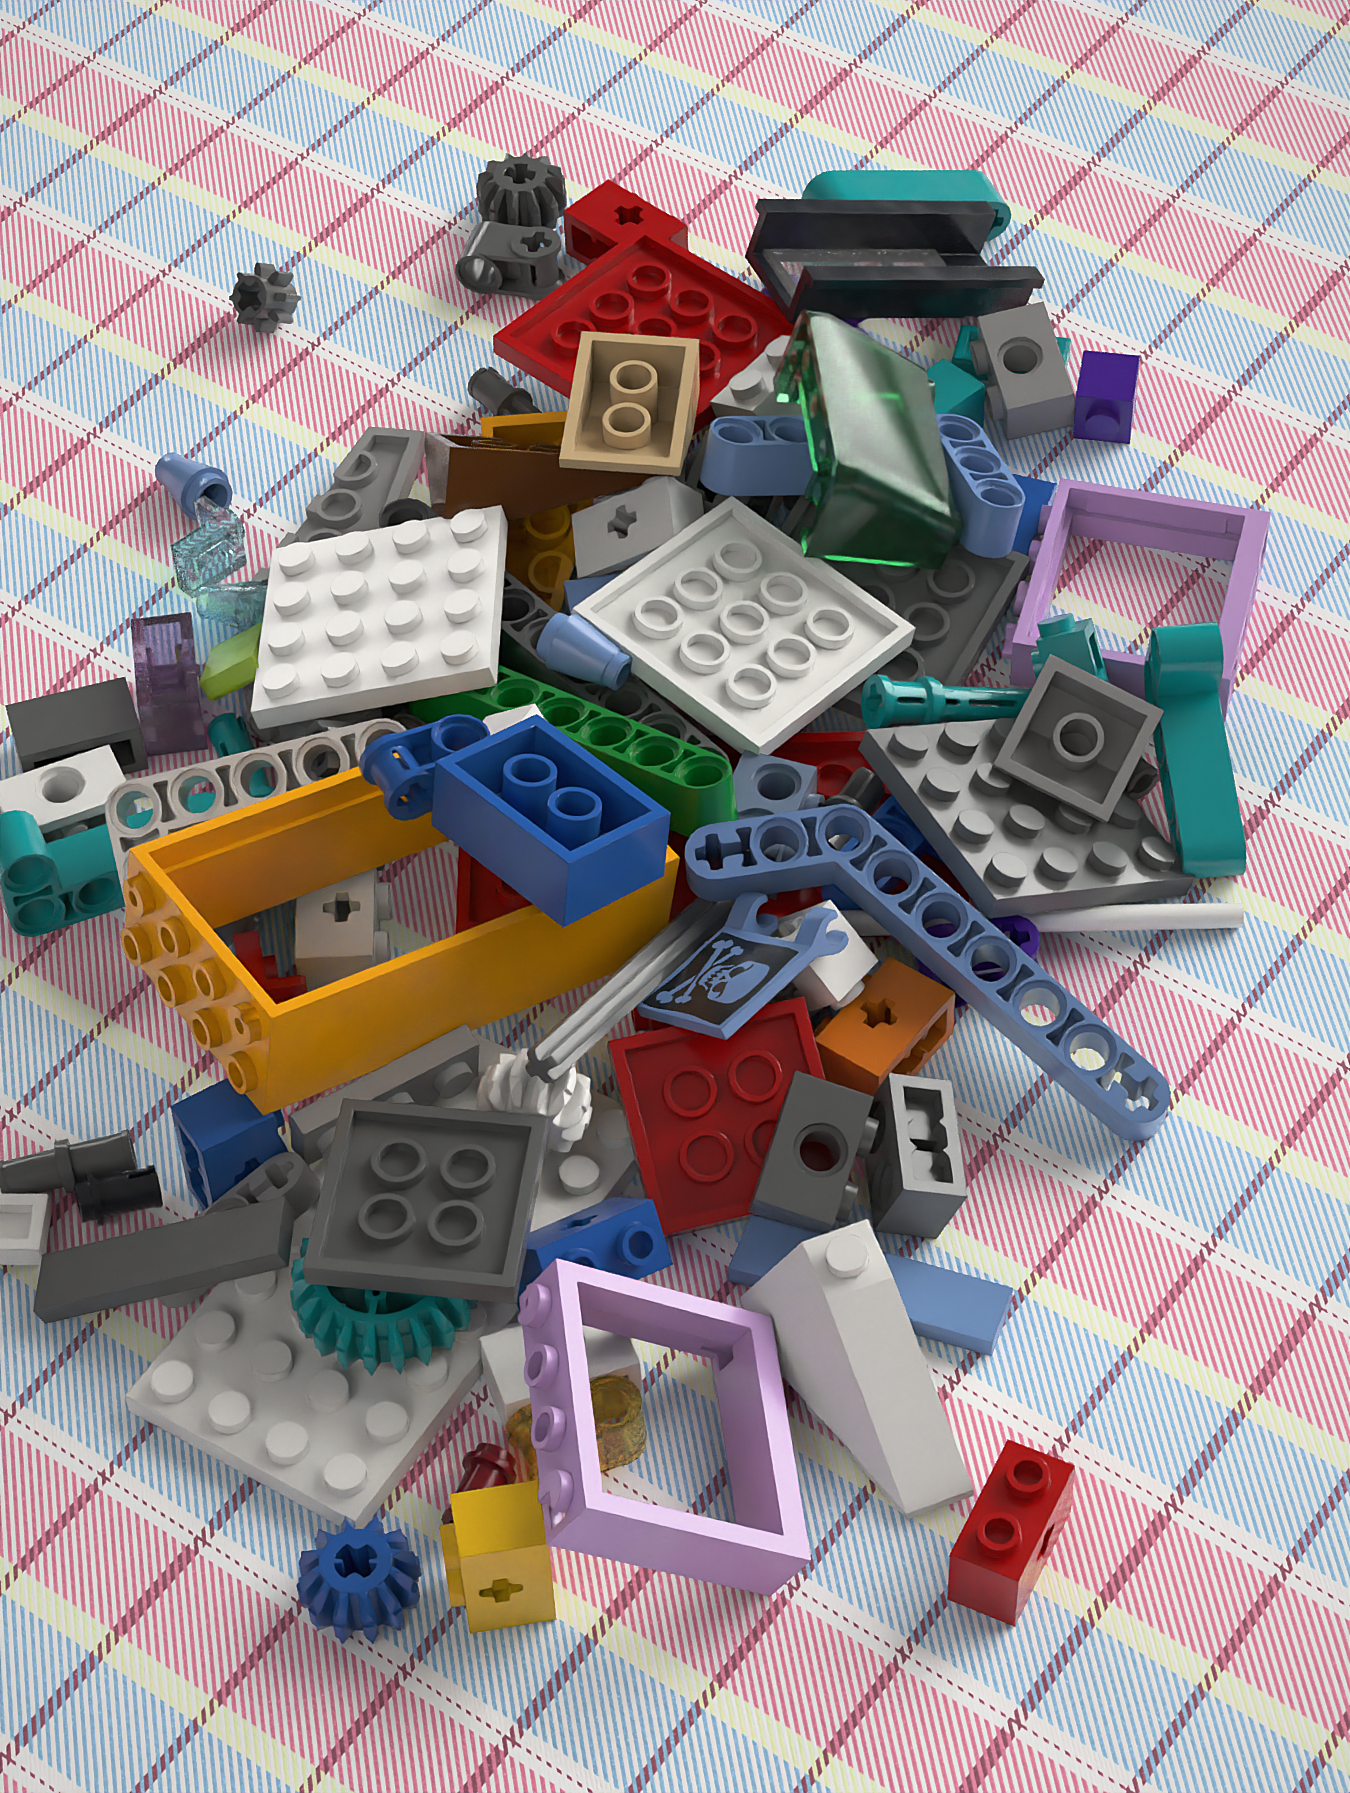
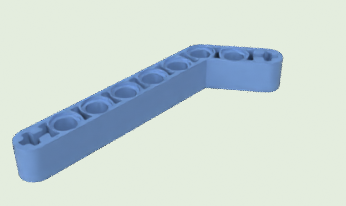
M838 804L709 824L698 828L690 835L685 845L686 880L690 889L699 898L706 901L721 902L737 899L746 891L772 894L835 884L1115 1135L1124 1140L1138 1142L1148 1140L1161 1128L1171 1097L1169 1083L1162 1073L862 809L855 805ZM846 834L856 838L860 845L853 851L840 852L831 848L827 842L835 835ZM784 844L791 847L796 852V855L785 862H774L767 859L763 852L772 845ZM743 850H750V866L748 867L743 865V854H741ZM709 857H719V862L723 868L710 870V865L706 859ZM893 876L905 881L909 887L901 894L889 895L881 892L875 884L883 877ZM933 919H945L951 922L957 931L950 937L937 938L928 934L923 926ZM981 962H994L1002 967L1006 975L998 981H983L976 977L972 968ZM1041 1005L1053 1013L1055 1020L1048 1025H1032L1021 1015V1010L1027 1006ZM1082 1048L1092 1049L1101 1055L1105 1065L1099 1069L1085 1070L1078 1067L1072 1061L1070 1054ZM1116 1072L1122 1074L1120 1083L1114 1079ZM1143 1096L1150 1101L1148 1109L1141 1105L1134 1111H1131L1125 1106L1127 1098L1135 1102Z

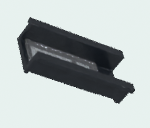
M758 199L755 209L759 213V217L745 254L746 260L789 324H797L799 318H965V316L977 318L1026 306L1033 289H1041L1045 278L1036 266H988L980 256L996 213L987 201Z

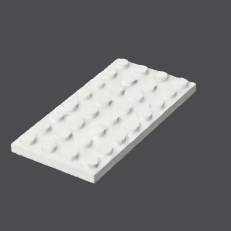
M471 1031L480 1044L478 1077L460 1094L447 1099L438 1097L425 1104V1106L476 1110L479 1100L476 1098L481 1077L485 1076L487 1067L495 1064L500 1053H510L518 1056V1053ZM591 1088L589 1089L592 1095L590 1103L592 1113L588 1128L583 1131L582 1139L574 1141L569 1152H558L551 1149L547 1156L544 1157L530 1232L611 1197H619L637 1174L638 1170L620 1102ZM324 1158L313 1169L314 1174L320 1180L321 1188L328 1160ZM319 1193L314 1204L294 1221L289 1267L218 1283L125 1394L128 1411L339 1527H341L346 1515L355 1525V1529H364L483 1374L479 1337L495 1333L505 1325L520 1323L517 1316L521 1311H519L517 1304L479 1300L477 1308L470 1310L472 1320L469 1323L468 1331H454L455 1342L451 1351L435 1346L431 1347L432 1357L428 1366L416 1357L405 1360L406 1364L401 1375L392 1366L391 1362L380 1363L371 1376L367 1369L364 1368L363 1360L359 1359L344 1370L341 1363L337 1361L336 1352L322 1357L319 1350L315 1348L314 1338H305V1334L299 1328L297 1311L293 1310L290 1291L293 1290L291 1278L293 1261L301 1258L302 1238H310L319 1201Z

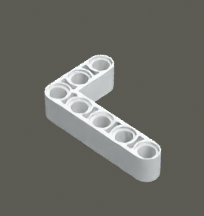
M388 718L374 719L129 780L117 785L108 795L105 803V817L122 893L123 882L128 876L130 848L316 782L311 775V766L313 760L325 751L338 753L340 757L338 773L358 767L361 754L375 739L386 734L400 733L407 730L397 721ZM262 767H274L278 774V783L275 790L263 798L253 797L249 787L252 775ZM212 782L216 791L213 805L202 813H192L188 806L190 791L199 783ZM141 797H149L153 804L151 820L139 829H131L127 822L129 806L134 800Z

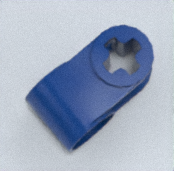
M456 714L446 716L437 722L400 733L386 734L375 739L361 754L358 764L359 770L367 782L378 786L385 795L383 799L384 805L390 815L397 820H413L432 811L435 761L490 736V731L487 725L480 719L470 715ZM396 752L399 757L395 758L392 753ZM405 796L408 801L404 802L401 797Z

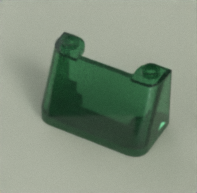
M811 310L802 311L774 375L773 385L777 402L801 404L813 473L804 492L806 501H814V505L817 507L816 517L812 526H803L800 532L803 556L941 570L951 546L956 547L960 542L963 531V518L961 512L955 510L934 410V381L928 379L925 368L830 313Z

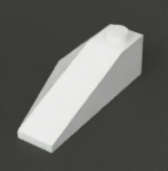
M868 1219L801 1242L740 1297L743 1309L772 1317L781 1378L783 1377L806 1402L807 1410L821 1425L825 1423L852 1453L853 1461L907 1520L974 1496L972 1483L897 1285Z

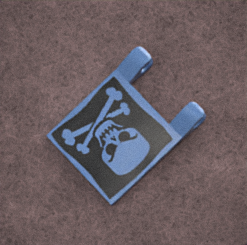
M746 891L736 899L725 926L660 983L636 1008L641 1017L727 1040L816 957L840 953L848 945L849 938L845 932L839 930H831L826 934L828 924L836 919L838 914L836 910L823 907H815L805 915L794 942L769 937L778 928L779 921L777 917L765 913L756 918L758 908L763 903H766L768 898L763 893Z

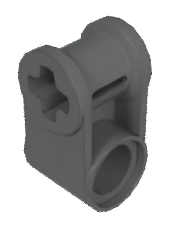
M493 221L481 222L471 231L455 268V273L460 283L472 292L525 297L534 301H541L566 282L565 274L558 267L557 255L561 250V239L556 231L543 226L524 227Z

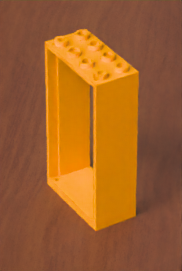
M397 753L393 754L395 758L399 757ZM358 766L130 848L128 876L123 882V894L126 901L125 928L121 930L120 939L123 951L129 962L136 967L140 966L154 982L162 1002L168 1008H175L190 1026L198 1046L204 1051L210 1050L226 1070L229 1082L235 1091L239 1094H246L264 1116L375 1071L464 1024L468 1026L470 1031L614 973L668 924L680 857L667 845L663 877L564 928L532 904L276 1005L213 929L450 840L431 825L432 811L407 821L397 820L390 815L384 805L383 799L385 795L378 786L372 785L364 779ZM405 796L401 797L404 802L408 801Z

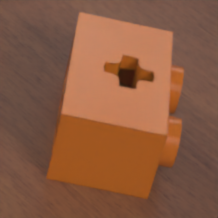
M889 957L872 976L870 974L864 975L861 979L865 984L864 990L853 1001L844 1006L835 1017L827 1016L823 1019L814 1032L826 1081L870 1096H874L888 1073L916 1076L953 1034L955 992L892 957Z

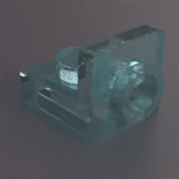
M202 496L194 502L199 527L170 545L178 588L192 599H195L247 564L243 542L245 529L241 520L231 509L221 508L206 496Z

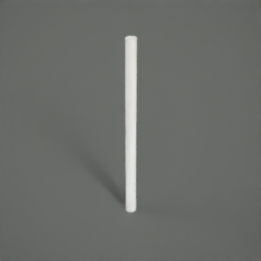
M1242 903L1101 905L1019 915L1035 924L1039 932L1242 928L1244 924V908ZM975 908L979 913H981L984 916V914L981 912L979 908ZM864 910L840 911L859 936L891 935ZM933 919L924 924L923 928L926 929L937 924L951 922L945 919Z

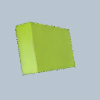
M263 621L212 647L199 681L209 701H216L255 681L256 668H259L258 653Z

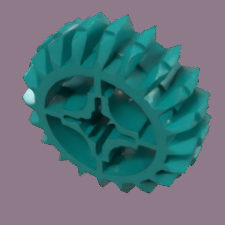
M302 1238L301 1258L293 1261L291 1269L293 1290L290 1291L292 1308L294 1311H297L299 1328L305 1334V1338H314L315 1348L319 1350L322 1357L336 1352L337 1361L341 1363L344 1370L361 1359L364 1362V1368L367 1369L371 1376L380 1363L391 1362L392 1366L401 1375L406 1359L416 1357L428 1366L432 1357L431 1347L435 1346L451 1351L455 1342L454 1331H468L469 1323L472 1320L470 1310L477 1308L479 1300L305 1284L303 1263L309 1238Z

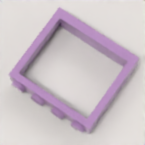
M1060 478L1053 505L1042 504L1038 534L1044 535L1042 541L1032 540L1028 556L1031 557L1028 575L1031 576L1030 582L1020 581L1014 606V616L1019 617L1018 624L1008 622L1006 626L1002 658L1011 660L1010 685L1032 688L1037 680L1031 660V650L1038 648L1036 640L1040 636L1037 623L1048 618L1071 535L1232 561L1234 564L1219 621L1224 667L1218 692L1223 720L1226 722L1266 555L1271 512ZM1100 648L1109 683L1146 701L1144 688L1145 656Z
M557 1258L533 1283L526 1286L527 1289L519 1296L521 1312L517 1317L523 1329L526 1356L524 1379L529 1386L533 1419L531 1442L533 1447L536 1448L540 1482L538 1502L542 1503L546 1545L766 1596H772L811 1561L771 1316ZM582 1325L712 1359L736 1524L603 1493Z

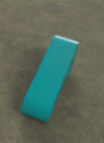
M831 170L815 176L807 184L801 199L987 201L996 213L986 241H990L1002 234L1008 227L1012 215L1009 206L988 177L982 171ZM800 265V267H801L802 270H803V267H804V266H854V265Z
M1215 621L1153 627L1144 661L1146 702L1164 710L1152 736L1171 845L1176 849L1180 857L1183 874L1195 875V879L1244 875L1247 859L1244 829L1218 692L1223 674L1224 655L1220 628Z
M204 792L188 796V806L191 812L202 813L208 810L213 805L216 794ZM153 808L128 816L127 822L131 829H139L145 826L152 818ZM13 810L0 814V901L10 925L16 933L28 937L44 935L126 907L107 824L46 844L37 821L30 813Z

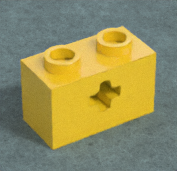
M538 1480L449 1494L453 1523L439 1525L450 1605L451 1608L466 1606L470 1634L557 1620L549 1546L546 1545L542 1503L538 1502Z

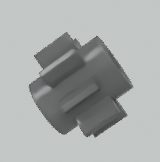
M256 263L254 274L243 272L236 274L238 282L235 284L229 300L233 302L236 311L239 313L236 320L238 324L254 325L256 332L274 333L276 323L292 324L294 322L291 315L296 310L297 302L301 300V296L297 295L295 287L290 283L294 276L291 272L276 271L274 264Z

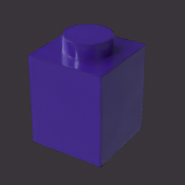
M1083 350L1075 400L1074 439L1130 444L1137 400L1140 355Z

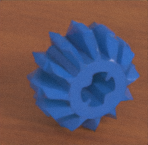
M346 1515L341 1524V1533L333 1535L318 1529L317 1536L314 1539L316 1550L301 1551V1558L298 1562L301 1577L296 1585L299 1602L304 1604V1608H308L310 1621L317 1631L333 1626L335 1637L340 1640L342 1645L355 1630L363 1631L365 1638L372 1644H374L378 1636L377 1627L382 1624L401 1631L402 1623L404 1622L403 1610L417 1608V1603L420 1599L417 1582H419V1577L422 1575L419 1557L415 1556L414 1551H409L408 1539L402 1533V1530L398 1529L385 1534L383 1523L378 1520L376 1515L364 1529H355V1525Z

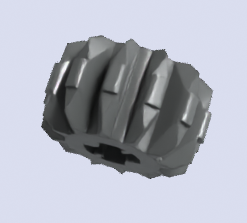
M526 151L520 157H514L506 153L504 161H488L486 171L478 174L476 194L478 212L482 217V222L493 221L506 225L524 227L543 226L556 229L557 219L563 216V210L567 206V191L561 167L551 165L548 156L534 159L529 151Z

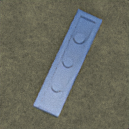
M750 1215L729 1264L728 1279L730 1282L752 1287L801 1242L823 1234L756 1215ZM882 1251L897 1285L915 1335L988 1356L993 1355L1012 1303V1287Z

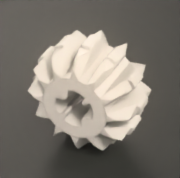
M522 1048L518 1056L510 1053H500L495 1064L488 1066L485 1076L481 1077L476 1098L479 1099L476 1110L548 1117L549 1136L544 1157L547 1156L551 1149L558 1152H569L573 1142L582 1139L583 1131L589 1125L592 1107H590L592 1095L589 1091L590 1079L583 1074L576 1073L574 1063L556 1081L544 1083L538 1076L530 1077L525 1069V1065L529 1062L527 1048Z

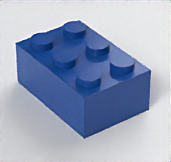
M538 714L435 761L431 825L563 928L664 876L671 812Z

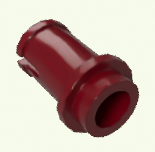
M478 1444L475 1451H469L463 1458L462 1466L465 1473L455 1493L515 1484L517 1474L514 1470L516 1465L514 1456L495 1444ZM451 1502L448 1509L442 1515L441 1521L443 1525L453 1523Z

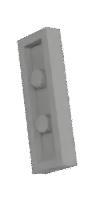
M464 1024L290 1114L292 1149L301 1156L307 1165L322 1158L328 1160L343 1098L425 1105L438 1097L447 1099L460 1094L478 1077L479 1042L468 1026Z

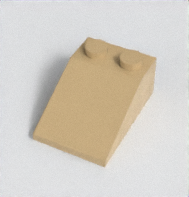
M582 331L561 445L559 466L563 468L680 476L694 431L700 390L699 339Z

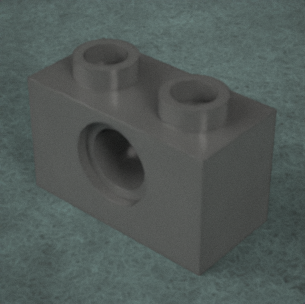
M795 1071L788 1085L748 1212L820 1234L829 1233L835 1220L847 1223L859 1188V1184L848 1181L855 1156L867 1159L879 1125V1120L868 1117L874 1097ZM807 1142L824 1144L833 1154L834 1167L823 1172L808 1168L800 1157V1146Z

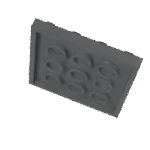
M872 494L801 495L779 529L916 627L911 645L872 674L886 675L890 681L914 682L919 676H930L938 680L942 686H963L1013 601L1020 581L1025 580L1030 568L1031 557L1011 550L1010 554L1000 558H987L968 551L960 543L950 525ZM867 679L831 707L863 720L861 695ZM889 724V726H888L887 728L900 727V726H912V725Z
M1017 718L866 730L858 750L987 919L1186 896L1195 879V875L1183 874L1181 860L1176 849L1165 840L1143 813L1141 806L1129 796L1125 789L1107 824L993 768L992 766Z

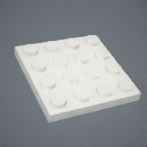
M730 496L572 608L571 614H578L620 648L623 653L632 657V673L741 754H743L744 750H749L757 755L760 753L769 755L910 646L916 628L733 496Z
M502 506L467 509L459 512L452 519L437 517L421 521L411 520L400 525L364 532L354 531L343 536L307 543L297 542L286 547L272 549L258 653L259 668H256L251 714L258 729L497 686L508 522Z

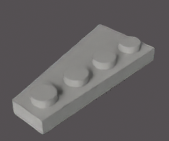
M368 427L334 471V483L325 494H317L305 509L307 519L295 534L288 532L276 548L286 547L297 542L307 543L343 536L354 531L364 532L380 529L379 513L381 509L392 501L409 497L425 454L424 431ZM261 567L251 580L255 598L266 599L270 567L269 569Z

